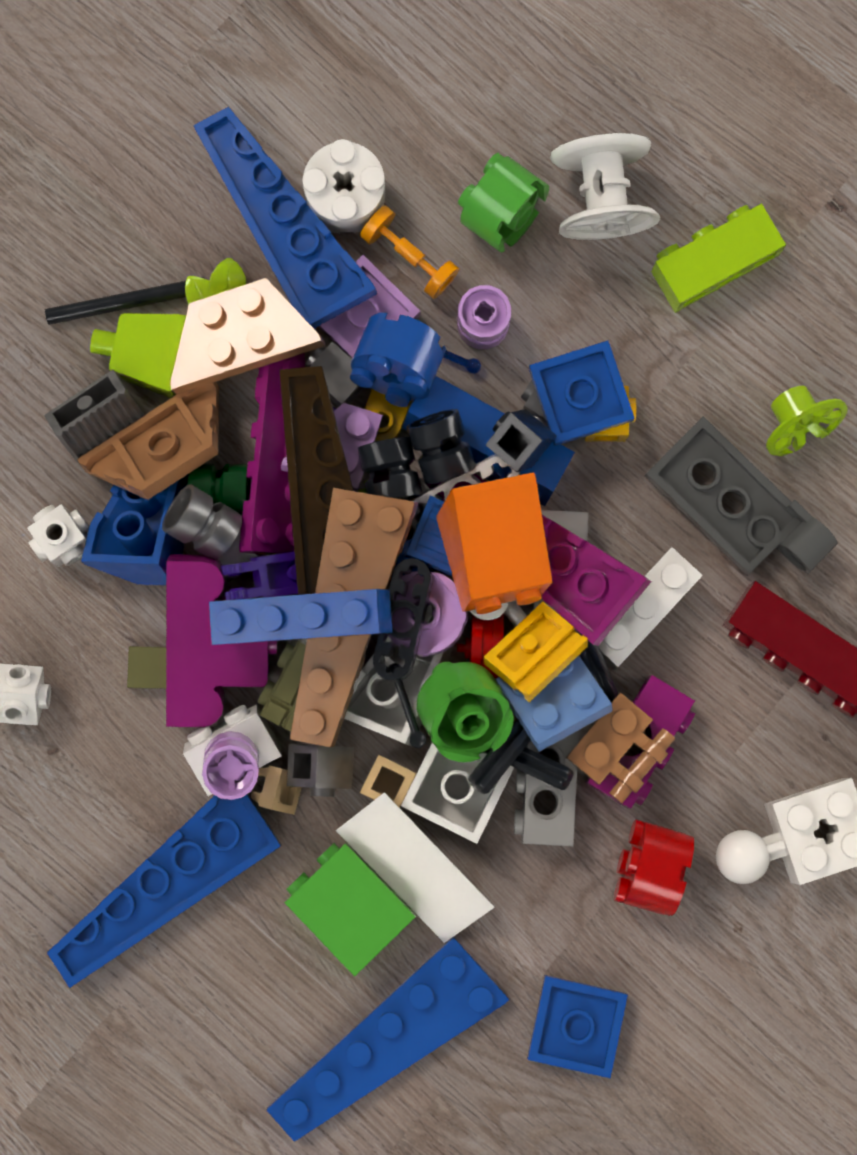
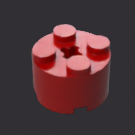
M635 819L629 835V843L632 844L630 851L623 849L618 861L617 873L624 876L618 879L613 900L661 915L673 916L679 907L687 884L683 879L686 867L691 868L694 853V837L683 832Z

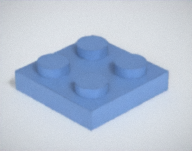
M579 655L530 702L525 699L522 693L517 689L514 690L500 677L495 679L509 701L512 712L539 752L612 712V703Z

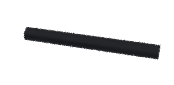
M186 281L45 309L48 325L184 298L186 297Z

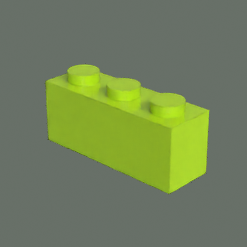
M762 203L752 209L748 205H744L726 217L727 223L716 229L713 224L705 226L691 236L692 242L681 248L677 243L673 244L656 255L658 260L655 262L651 273L675 313L781 254L786 243Z

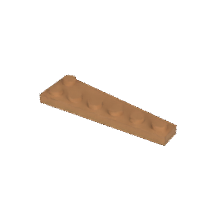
M333 488L315 594L370 589L389 590L392 574L399 553H402L418 502ZM371 634L307 639L290 740L325 747L335 746L354 692L355 680L359 677L365 660L364 655Z

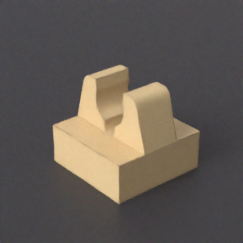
M269 765L266 768H259L258 776L265 777L262 793L252 791L251 798L259 803L258 806L295 815L302 787L287 786L288 770Z

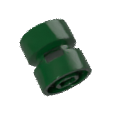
M204 463L188 474V485L192 484L213 498V505L221 502L242 515L244 501L250 500L251 480L246 477L248 464H225L222 470H217L214 464Z

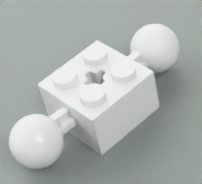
M841 778L765 803L764 805L774 834L761 838L754 832L737 830L726 835L720 841L716 850V863L720 872L728 880L737 884H749L759 880L767 871L770 861L783 858L790 882L797 885L857 867V790L853 779ZM818 821L828 825L829 832L826 834L825 840L814 836V831L819 829Z

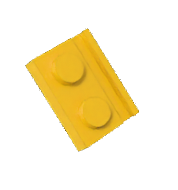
M541 602L484 656V664L510 687L522 693L525 699L530 702L588 647V638L584 635H579L570 623L546 603Z

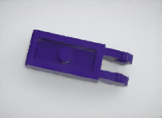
M295 552L250 558L251 561L221 566L223 575L236 576L241 575L243 572L252 571L255 586L246 589L244 587L230 589V591L225 592L226 600L277 597L298 593Z

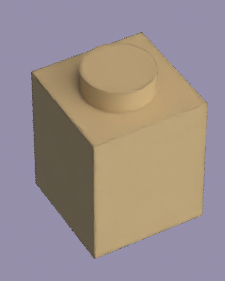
M378 755L360 793L375 800L385 792L400 808L417 773Z

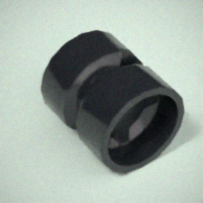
M457 409L433 413L407 425L406 428L413 449L422 453L417 461L426 484L447 481L466 474L475 468L476 463L470 444L461 440L465 429Z
M410 437L381 440L357 448L361 469L370 476L365 482L367 494L409 500L423 495L418 472L411 470L410 467L415 461Z

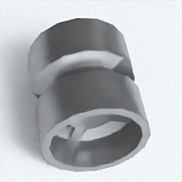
M190 484L184 487L172 501L165 514L162 530L182 543L192 540L194 550L208 558L218 560L227 552L236 539L241 527L242 515L221 502L213 505V498Z

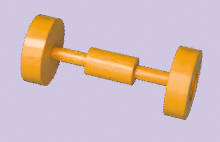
M382 206L365 224L360 237L370 245L383 234L395 245L394 250L415 268L419 265L432 276L424 292L432 299H436L450 285L460 268L449 260L437 271L424 260L426 256L405 237L400 239L388 229L396 214L388 206Z

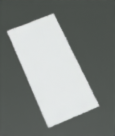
M385 792L336 830L444 943L495 908Z

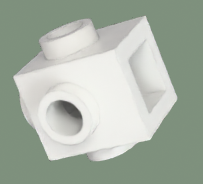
M62 504L56 508L54 505H49L33 517L35 523L27 528L33 539L28 543L42 562L49 559L50 562L58 567L63 564L69 566L82 557L87 539L85 532L89 530V525L77 509L70 512ZM62 527V536L57 540H51L49 535Z
M0 664V723L38 725L42 709H48L51 701V685L44 683L43 667Z

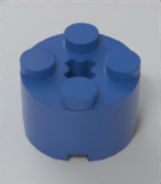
M388 313L374 314L368 320L351 361L352 372L350 380L360 387L372 388L384 394L385 399L389 403L398 407H407L409 402L414 401L416 397L419 399L426 398L446 351L445 345L440 347L438 344L441 337L431 327L412 317L400 314L398 321L386 319Z

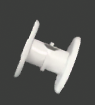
M626 133L593 135L560 145L551 152L550 159L557 167L569 171L583 172L584 183L580 185L579 191L580 195L585 197L587 210L573 214L561 222L559 228L560 235L576 240L609 239L632 235L658 224L660 215L654 209L641 205L627 204L626 187H631L630 180L624 178L623 166L636 162L648 154L651 141L647 137Z

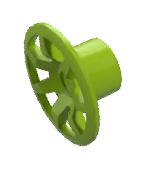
M796 386L786 390L771 404V409L780 425L768 438L766 449L771 455L784 456L793 453V451L788 449L793 438L792 445L794 450L797 451L805 445V434L811 432L816 437H821V439L828 436L845 418L848 412L846 403L841 399H828L816 403L806 386ZM822 422L830 425L825 429L819 423Z

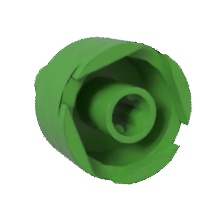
M496 153L487 162L483 170L485 175L476 186L470 184L463 191L458 200V205L463 208L460 217L461 224L502 253L505 251L504 243L512 247L532 225L539 214L534 209L538 198L544 202L546 201L549 185L511 157H503Z
M446 661L439 663L435 666L432 675L425 681L418 694L417 714L438 751L450 760L472 762L481 759L479 754L490 748L493 752L505 743L511 733L514 717L509 701L491 672L479 664Z

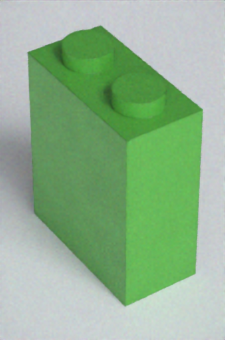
M333 843L316 860L322 866L310 878L303 872L286 889L291 897L284 903L355 977L416 917V914L348 843H345L341 848Z

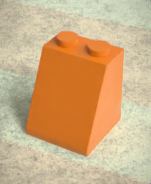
M534 472L451 489L436 516L462 612L476 609L477 614H486L500 609L502 603L517 601V605L521 606L541 600L544 592L552 584V576Z

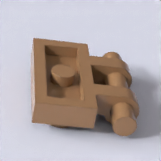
M619 693L611 702L612 712L596 720L566 758L598 785L611 773L619 781L609 794L622 804L632 791L634 793L639 791L644 784L641 780L656 762L661 764L667 757L668 753L666 750L676 738L664 728L660 730L653 740L648 738L643 731L653 719L622 693ZM635 744L643 752L632 766L626 769L619 761L629 748Z

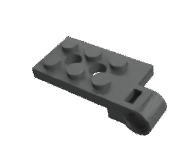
M704 416L645 474V477L747 576L775 548L798 569L809 574L838 544L835 536L825 525L812 517L796 500L791 502ZM706 464L711 467L714 472V480L711 484L700 485L694 481L692 469L695 465ZM734 492L742 498L743 509L740 513L730 514L723 509L721 501L724 494Z

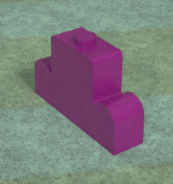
M170 554L166 561V727H206L214 724L222 715L225 692L222 686L264 687L268 682L269 654H277V641L212 645L209 602L226 600L225 596H219L223 590L226 575H223L221 571V566H223L221 561L204 555Z

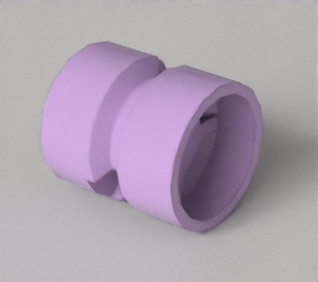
M490 285L476 286L469 289L462 296L458 305L457 330L461 339L468 346L476 349H490L498 346L505 339L511 319V305L507 296L500 289Z
M228 731L220 733L210 740L205 748L202 776L205 786L212 794L221 799L234 800L242 798L252 791L258 778L259 756L256 746L251 739L242 733Z

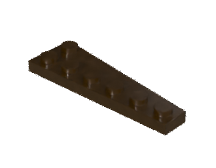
M322 366L279 369L298 595L315 594L333 488L354 491Z

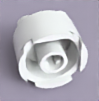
M340 139L322 147L308 161L302 180L307 205L331 232L339 234L340 232H361L368 220L378 209L384 206L385 177L377 157L364 146L349 140ZM339 185H352V191L349 192L346 189H342L338 192L337 187Z

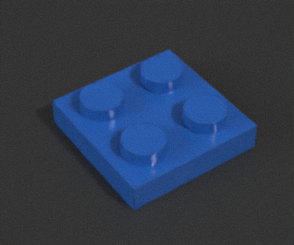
M608 340L529 365L528 369L547 426L557 435L553 441L554 446L632 422L635 419Z
M544 975L527 1059L611 1079L628 994Z

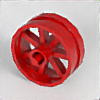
M504 613L493 620H481L472 614L470 638H466L465 644H457V652H465V659L485 667L495 679L499 676L484 664V656L504 638Z

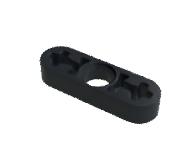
M414 558L405 559L395 567L389 588L391 617L399 609H409L415 615L414 626L407 632H398L392 627L393 633L379 634L373 657V665L377 674L390 682L405 680L414 668L433 585V576L430 569L424 562ZM413 568H418V574L424 578L423 583L415 584L412 591V597L420 599L418 606L407 600L396 601L397 594L406 597L408 584L402 580L403 574H411ZM388 635L402 641L411 640L408 648L400 644L398 656L405 661L403 668L396 667L394 674L389 673V667L383 664L384 656L391 657L395 647L393 642H386Z

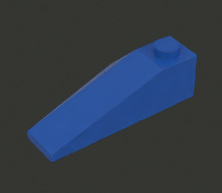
M188 474L149 500L113 485L110 490L112 497L102 514L97 512L90 523L81 562L84 565L135 584L166 586V561L170 554L182 555L184 543L162 530V524L172 501L188 485Z

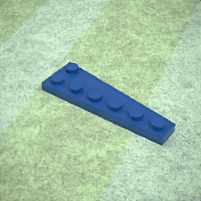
M229 106L193 125L289 302L313 328L326 323L378 294L374 284L348 252L337 242L322 220L320 221L300 193L284 177L282 171L267 156L260 144Z
M248 794L234 800L221 799L214 795L191 819L169 837L159 849L136 868L127 879L104 898L95 909L88 913L56 943L47 954L68 987L71 988L282 845Z
M452 937L269 1105L266 1110L295 1142L509 1001V998L462 945Z

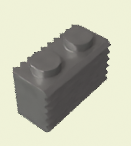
M111 370L44 416L57 438L79 464L77 461L79 457L143 417L144 413L115 371Z

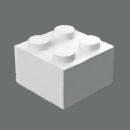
M432 742L401 807L477 844L514 767L510 766L489 793L482 794L470 785L468 778L487 754L484 752L479 754L481 759L472 762H457L444 757Z

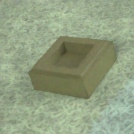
M129 646L127 688L166 689V647Z

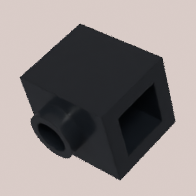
M527 409L511 413L508 411L494 425L492 430L495 433L486 443V446L513 470L520 472L532 468L557 435Z

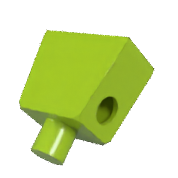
M120 314L116 333L94 329L91 337L90 352L110 356L109 370H114L121 380L172 398L177 394L171 390L170 381L186 315Z

